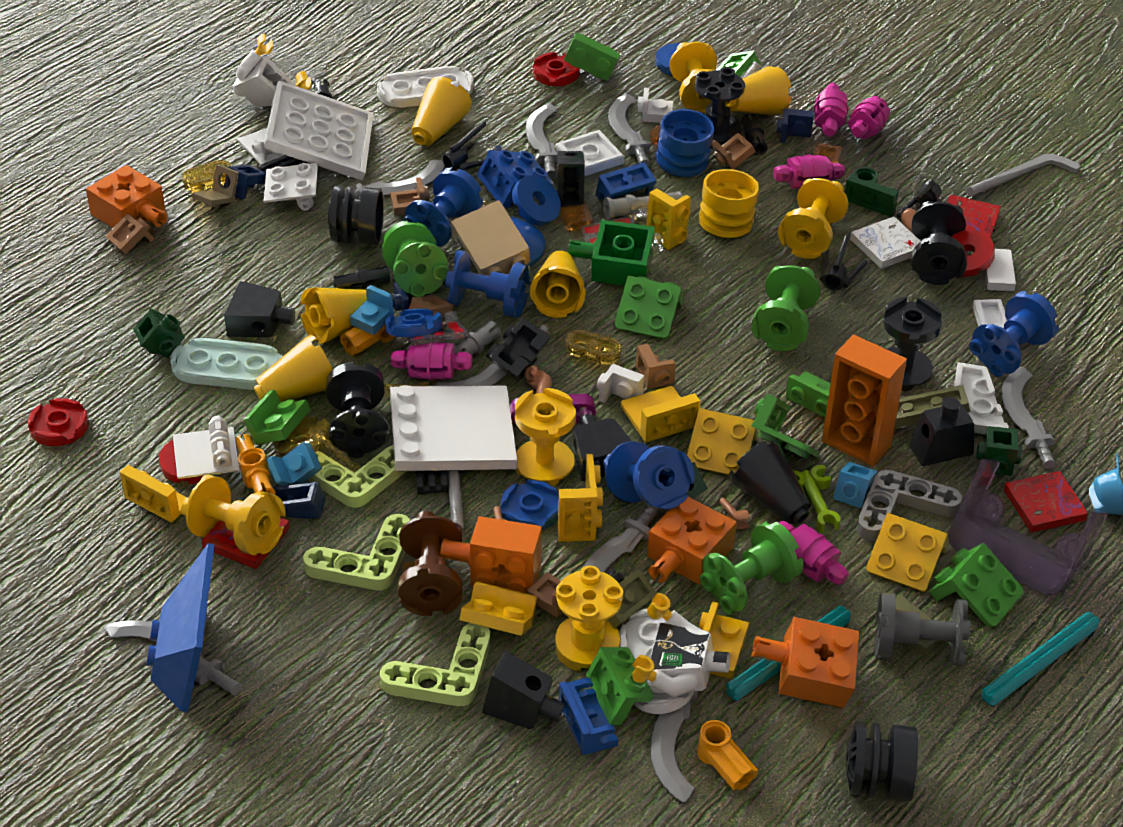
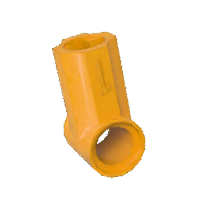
M386 324L375 335L357 327H353L340 335L341 344L351 356L360 353L379 340L383 343H388L395 338V336L386 333Z
M710 720L702 725L697 745L699 759L708 765H712L733 790L737 789L740 791L749 786L751 781L757 777L758 769L731 739L729 726L719 720Z

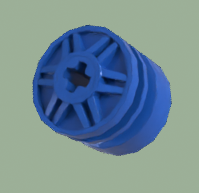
M678 109L664 115L660 124L658 149L656 151V161L661 169L679 177H691L705 171L709 164L710 146L714 135L713 122L701 112L690 109Z

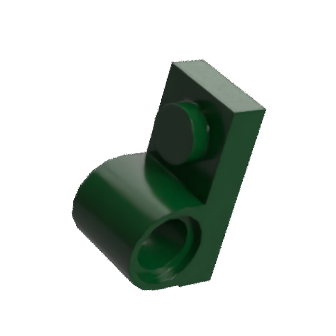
M869 167L857 168L846 181L845 194L848 202L892 217L896 212L899 191L878 184L879 175L876 170Z

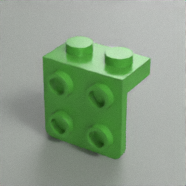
M575 33L564 61L570 63L573 67L581 68L597 78L608 81L620 54L616 50L589 37Z
M628 276L615 320L616 328L658 339H667L670 335L677 307L682 308L684 294L682 287L670 282L652 281L642 276Z
M768 393L764 399H760L754 411L756 417L752 424V427L760 431L758 436L768 442H771L770 439H774L780 446L785 442V449L805 459H808L810 454L817 457L819 451L780 433V429L791 406Z
M984 542L969 551L966 548L958 551L951 558L953 564L945 567L935 576L937 582L929 590L936 601L956 591L963 600L968 601V606L988 628L996 626L1023 594V587Z

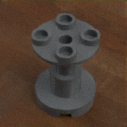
M881 592L876 611L875 657L890 659L893 643L918 645L919 639L949 641L951 664L963 666L965 646H962V640H968L970 634V620H966L968 601L956 600L951 622L921 619L920 612L896 610L895 594Z

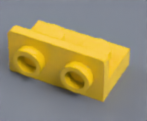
M657 188L649 192L646 226L655 227L654 242L670 250L686 240L691 197L685 195L675 200Z
M127 465L120 471L124 497L171 523L182 514L181 506L187 497L177 493L176 489L170 484L162 483L151 477L147 472L139 471L130 465Z
M476 582L473 586L471 601L461 608L459 620L522 636L532 627L537 597L519 591Z
M712 602L709 612L702 613L699 628L711 634L713 651L730 653V668L728 673L710 671V674L733 679L748 633L749 622L718 615L719 603Z

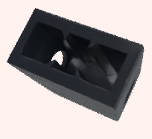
M558 151L557 193L560 198L561 209L584 208L585 161L583 151ZM566 187H574L576 191L566 192Z
M240 281L224 314L226 334L228 337L270 338L274 335L278 323L293 325L295 308L283 307L282 295L279 290Z
M953 397L944 398L941 407L925 410L921 414L909 447L922 467L973 455L974 422L959 400Z
M587 414L580 418L579 425L573 429V450L582 482L586 481V454H593L594 465H600V476L604 477L605 468L603 463L606 456L611 454L622 443L632 441L615 419L608 418L597 421L594 415Z
M505 651L491 676L482 713L527 729H533L540 715L558 722L566 703L549 696L553 682L549 675Z

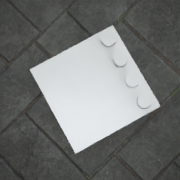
M278 80L263 148L308 163H318L320 167L363 180L366 173L374 113Z
M404 385L390 387L395 471L517 469V455L507 386Z

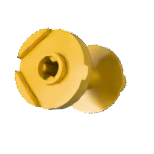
M703 42L680 43L669 63L673 77L682 83L679 96L683 106L686 109L698 111L702 114L705 113L706 106L711 104V100L701 96L695 90L696 75L701 71H714L717 66V56L713 47Z
M821 178L805 180L797 194V202L800 208L788 212L781 221L778 228L779 240L784 247L787 244L792 249L791 253L795 256L814 259L829 248L833 239L830 224L841 220L847 213L849 206L848 198L844 193V187L837 181L832 182Z
M543 388V393L533 394L532 390L524 393L515 404V423L532 440L523 444L516 452L517 469L515 471L517 474L529 480L541 481L555 486L559 483L560 479L568 476L573 470L575 464L574 454L566 444L559 441L560 436L567 434L576 422V408L573 406V400L566 393L556 389Z
M204 475L191 492L189 498H186L181 506V512L186 516V524L192 534L205 537L219 520L223 521L227 529L234 532V541L237 547L242 552L251 555L270 552L278 543L284 529L279 524L280 516L285 517V506L277 495L258 491L248 496L244 501L237 500L231 504V492L227 482L220 477Z
M585 566L581 571L566 576L556 588L558 607L569 617L557 629L555 635L556 654L565 666L580 672L581 667L590 668L601 647H620L621 641L618 628H613L607 619L613 617L620 610L623 601V588L612 576L600 572L599 568L595 566Z

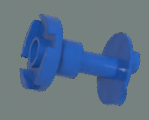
M451 168L444 169L433 181V193L435 195L433 203L425 200H415L405 210V217L402 221L424 224L433 234L436 246H444L451 239L452 228L448 218L454 216L462 217L480 209L483 204V198L480 200L479 195L481 191L480 185L474 177L464 170L459 169L456 172L450 171Z
M458 250L454 258L453 271H448L445 286L450 288L448 302L458 306L464 297L466 289L486 292L487 299L503 302L505 316L511 318L520 317L528 294L525 293L526 284L530 285L531 270L529 265L516 262L509 274L492 271L490 276L472 273L470 272L469 253Z
M1027 291L1017 293L1006 304L1005 317L1007 321L1004 324V328L994 324H982L973 332L969 349L972 354L977 356L989 368L993 375L1001 377L1003 374L1015 372L1020 367L1021 351L1019 345L1026 342L1032 345H1043L1057 334L1059 324L1056 326V310L1040 294H1025Z
M635 441L625 442L617 446L611 454L607 455L603 463L607 487L616 499L627 502L643 500L649 506L663 509H671L683 503L689 495L686 493L695 478L690 458L684 452L664 445L649 448L643 443Z

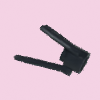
M485 121L476 126L459 142L450 146V150L442 154V162L446 168H451L450 171L456 169L465 171L469 168L482 166L485 159L466 163L469 159L467 150L474 144L473 142L464 144L487 125Z
M934 180L925 182L918 193L914 195L896 216L900 218L905 209L911 208L917 202L920 205L926 201L942 202L939 199L942 193L941 187Z
M849 234L845 235L835 262L828 265L829 248L823 252L822 273L819 280L828 289L839 290L842 287L848 288L851 280L868 263L864 259L847 276L848 272L846 266L842 263V259L850 239Z

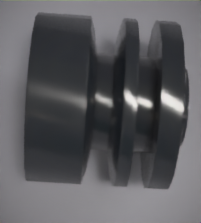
M335 186L328 207V225L332 242H340L342 236H344V241L350 243L355 231H357L360 244L378 245L382 235L384 217L382 189L363 187L359 199H356L354 187L349 186L345 193L343 186Z
M855 721L846 750L845 773L848 778L849 794L859 796L862 781L866 780V795L873 797L877 790L878 782H884L887 799L911 801L915 788L918 760L917 728L914 726L892 724L888 738L884 740L881 739L879 723L873 722L869 738H866L865 722Z

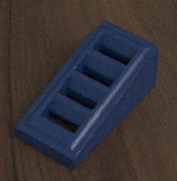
M319 482L273 487L276 495L283 501L285 517L321 518L325 504V495Z

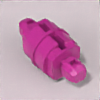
M830 83L816 97L814 105L815 124L828 137H832L846 123L849 108L847 105V94L842 92L835 83Z
M872 96L859 103L848 121L851 133L857 138L867 139L881 131L890 115V108L887 106V102L883 98Z
M811 154L789 158L787 165L777 166L773 170V178L776 181L787 182L792 189L797 190L801 188L807 179L821 178L831 181L840 179L845 174V167L842 164L831 163L826 156Z
M430 341L416 345L411 342L408 353L406 350L395 351L391 355L392 367L405 370L408 367L409 377L416 379H453L455 369L458 371L469 370L473 365L471 354L467 352H458L456 354L454 343Z
M785 521L779 522L792 534L799 546L795 553L797 560L803 558V574L816 582L821 581L825 577L835 585H842L846 582L849 573L838 562L841 552L826 539V536L819 534L806 524L795 528Z

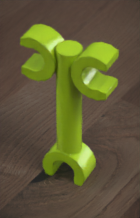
M825 465L814 466L811 469V473L808 470L802 472L793 470L801 487L805 488L818 514L817 530L823 533L826 522L833 524L835 530H839L840 515L828 509L819 489L829 488L831 483L830 476L823 477L825 476Z

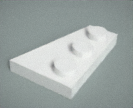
M958 362L954 386L964 385L970 408L968 414L974 422V433L985 434L987 426L1009 428L1008 424L1004 423L1001 405L997 404L994 395L995 389L987 367Z

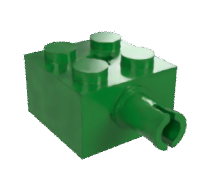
M601 220L596 241L594 243L570 240L568 253L572 257L592 260L591 281L625 286L628 276L648 278L654 250L655 227Z

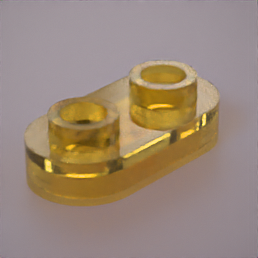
M216 160L187 169L182 174L183 186L191 192H199L213 187L216 165L228 168L232 164L225 160ZM225 173L221 176L222 185L225 183Z
M574 330L566 337V350L573 356L603 365L616 363L621 357V344L614 338L586 330Z

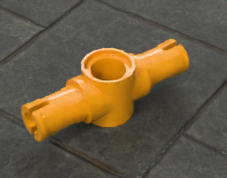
M243 434L244 441H242L240 435L237 436L235 442L239 454L238 462L245 486L253 488L254 493L262 491L276 495L270 483L271 475L265 452L260 448H255L253 439L249 434Z

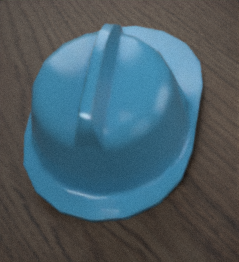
M1116 453L1117 467L1097 476L1089 488V496L1094 509L1106 515L1123 514V484L1118 453Z

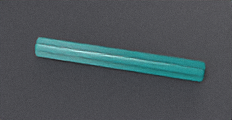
M838 606L816 622L843 627L850 622L851 613L844 606ZM761 659L726 684L727 689L725 691L727 695L734 701L741 699L781 671L780 662Z
M1092 612L1084 613L983 688L982 700L986 701L989 706L999 703L1098 628V623H1100L1098 616H1094Z

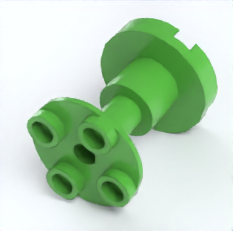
M402 221L393 225L383 238L382 256L388 267L393 271L396 283L402 290L411 293L415 297H422L425 294L434 292L443 284L449 271L446 255L436 246L433 234L424 224Z
M775 266L765 283L767 295L772 301L760 305L755 312L751 325L752 332L758 340L761 338L767 342L766 347L770 349L792 351L798 348V344L804 343L807 338L810 323L803 310L814 306L820 297L821 289L818 280L815 278L814 271L809 267Z
M765 521L756 526L751 533L752 548L743 553V561L736 565H733L725 556L718 553H710L705 556L703 560L704 573L699 577L701 585L706 591L712 592L726 614L731 615L734 612L745 609L748 596L744 582L752 577L756 580H762L770 575L774 580L786 583L802 573L803 558L797 560L795 553L799 546L792 534L782 524L778 522L769 524V521Z

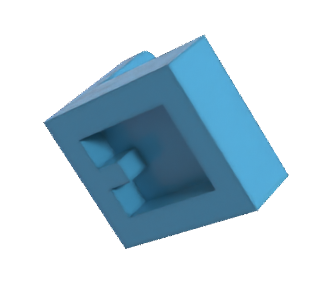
M370 285L366 288L367 301L350 316V322L352 326L375 335L385 325V319L389 315L394 314L393 298L390 293Z
M307 442L301 443L282 458L271 456L267 459L272 479L282 486L302 484L322 469L312 444Z
M849 462L840 470L833 498L861 508L864 505L867 490L872 486L878 471Z

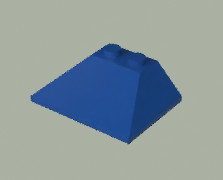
M214 544L206 545L162 606L160 620H153L150 639L156 640L155 646L149 645L146 661L147 666H152L151 681L180 711L188 712L202 651Z

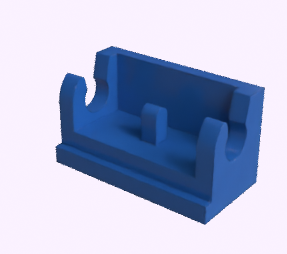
M643 162L600 175L595 195L598 200L604 197L613 199L614 197L646 188L645 194L647 195L653 191L657 180L646 163Z
M590 678L559 683V701L566 703L563 714L583 756L618 746V738L614 735V726L609 724L596 698L595 690L586 689L579 692L583 688L593 686Z

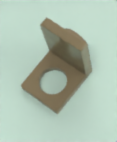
M216 165L212 190L192 192L191 198L203 202L210 207H220V204L234 202L239 172L222 165ZM224 173L230 178V186L228 188H224L221 184V176Z

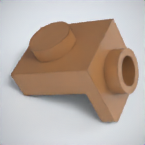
M739 133L722 146L715 140L711 144L715 151L712 154L715 160L721 166L725 164L733 170L756 152L753 145Z
M421 177L416 178L415 190L390 192L394 217L405 216L407 206L415 200L430 202L428 186H423Z
M547 572L527 590V594L535 595L537 597V606L558 617L563 613L559 609L556 599V588L561 580Z

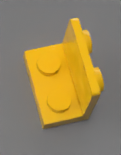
M668 386L622 400L621 408L644 442L647 443L694 428L700 408V399L695 393L680 397L673 386Z
M699 408L687 456L691 462H695L698 469L729 476L731 469L734 473L739 469L740 466L736 462L751 449L753 440H757L759 430L752 427L754 422L752 419Z
M586 454L585 488L559 489V542L596 541V528H602V511L597 509V506H603L602 487L596 486V484H600L601 480L600 465H594L593 454Z
M887 513L866 566V571L912 589L926 592L940 554H945L949 543L948 534Z

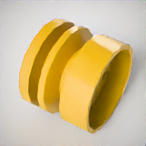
M721 169L709 173L703 182L702 202L700 203L698 217L702 228L713 235L729 238L740 237L749 233L754 223L755 206L759 193L758 182L749 174L733 169Z

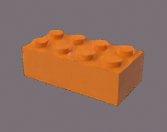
M853 334L835 353L822 442L874 467L892 444L907 358Z

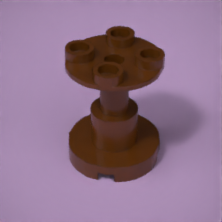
M429 511L418 513L416 518L407 522L399 533L400 546L405 553L417 560L414 567L407 569L398 580V596L401 598V604L406 610L421 616H432V611L443 610V614L449 613L456 609L462 601V579L455 570L447 567L445 560L440 555L443 539L462 542V527L447 518L435 516Z

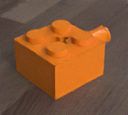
M128 165L119 168L117 171L86 188L90 214L112 228L127 213L135 220L140 217L146 223L149 221L156 227H161L167 221L168 215L165 212L162 186Z
M687 497L683 503L671 508L649 531L647 557L656 561L648 570L650 577L656 581L662 575L658 579V583H664L671 573L675 571L700 585L699 577L704 573L703 560L705 556L710 553H718L726 557L734 548L737 521Z
M478 516L470 544L443 539L440 555L443 559L468 563V566H470L471 587L476 582H482L527 593V590L538 581L541 571L542 526Z
M794 617L784 635L783 642L756 636L752 650H754L752 651V657L780 662L781 672L778 694L844 708L855 690L859 631Z

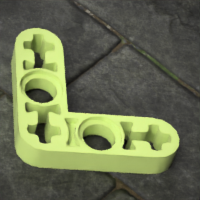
M393 445L387 447L355 473L322 452L314 450L322 469L310 477L308 481L319 482L323 491L343 504L357 508L367 504L407 471H395ZM376 472L384 475L379 479L369 477L370 474ZM331 475H337L341 477L339 480L333 482L326 480V478Z
M393 514L387 517L383 522L369 556L325 547L310 548L303 557L305 573L312 578L381 591L387 589L392 585L405 554V551L400 546L399 533L401 528L410 521V518L403 514ZM397 528H399L396 534L397 538L393 537V531H396ZM385 548L396 550V553L393 555H383L380 552ZM345 565H353L357 567L356 570L352 572H343L340 570L341 567ZM380 566H383L384 573H380V575L377 576L380 571Z
M468 623L462 628L449 670L400 661L386 663L380 670V686L382 690L390 695L452 706L469 705L476 696L490 649L489 628L473 623ZM475 636H479L476 641V648L471 647V640ZM465 659H472L477 662L472 668H464L459 665ZM394 676H400L396 678V681H392ZM425 679H431L437 683L432 688H423L419 685ZM459 687H465L461 692H457Z

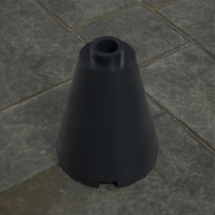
M770 439L771 444L768 446L763 441L747 451L736 462L740 467L736 473L731 469L729 480L733 485L782 521L798 525L809 516L810 512L808 510L811 504L781 446L774 439Z

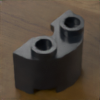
M522 317L516 325L512 323L503 335V338L506 340L500 343V345L495 343L488 351L486 357L518 380L520 376H524L525 370L537 361V354L547 345L550 336Z

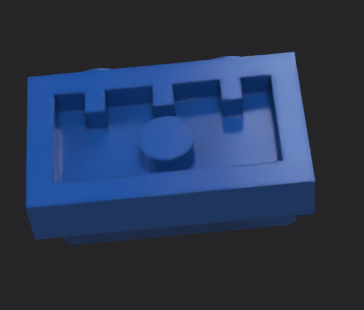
M489 150L477 174L497 201L500 200L503 207L509 208L513 203L512 190L515 184L526 175L535 174L545 178L552 185L554 184L547 172L536 162L535 157L527 151Z

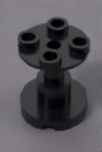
M729 67L708 72L701 71L697 73L695 81L697 93L711 100V104L706 106L704 115L713 122V141L715 140L721 146L737 133L741 135L742 129L740 122L730 115L731 110L726 106V101L739 98L744 93L746 85L744 80L735 74V70Z
M926 201L912 218V230L921 242L912 251L911 266L913 271L915 270L919 274V278L926 283L934 285L947 284L949 279L956 276L958 279L966 270L967 253L964 246L951 237L953 234L964 231L966 228V219L960 206H954L946 202Z
M908 297L898 298L890 302L885 309L883 325L886 332L895 338L894 342L897 346L887 350L907 358L901 391H909L913 386L922 385L932 376L933 366L931 360L918 350L923 347V343L930 342L938 337L942 325V314L933 303L917 298L916 302H907Z
M348 362L334 368L327 377V399L333 407L343 412L332 420L329 426V439L337 449L347 452L351 458H360L365 453L378 449L389 440L386 419L378 412L371 410L381 402L385 394L384 377L376 367L364 363L363 367L354 366V362Z

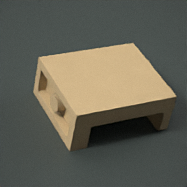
M500 200L451 221L452 237L457 244L461 243L466 252L469 253L470 259L479 274L490 276L492 271L506 274L510 272L516 262L523 264L530 262L529 247Z

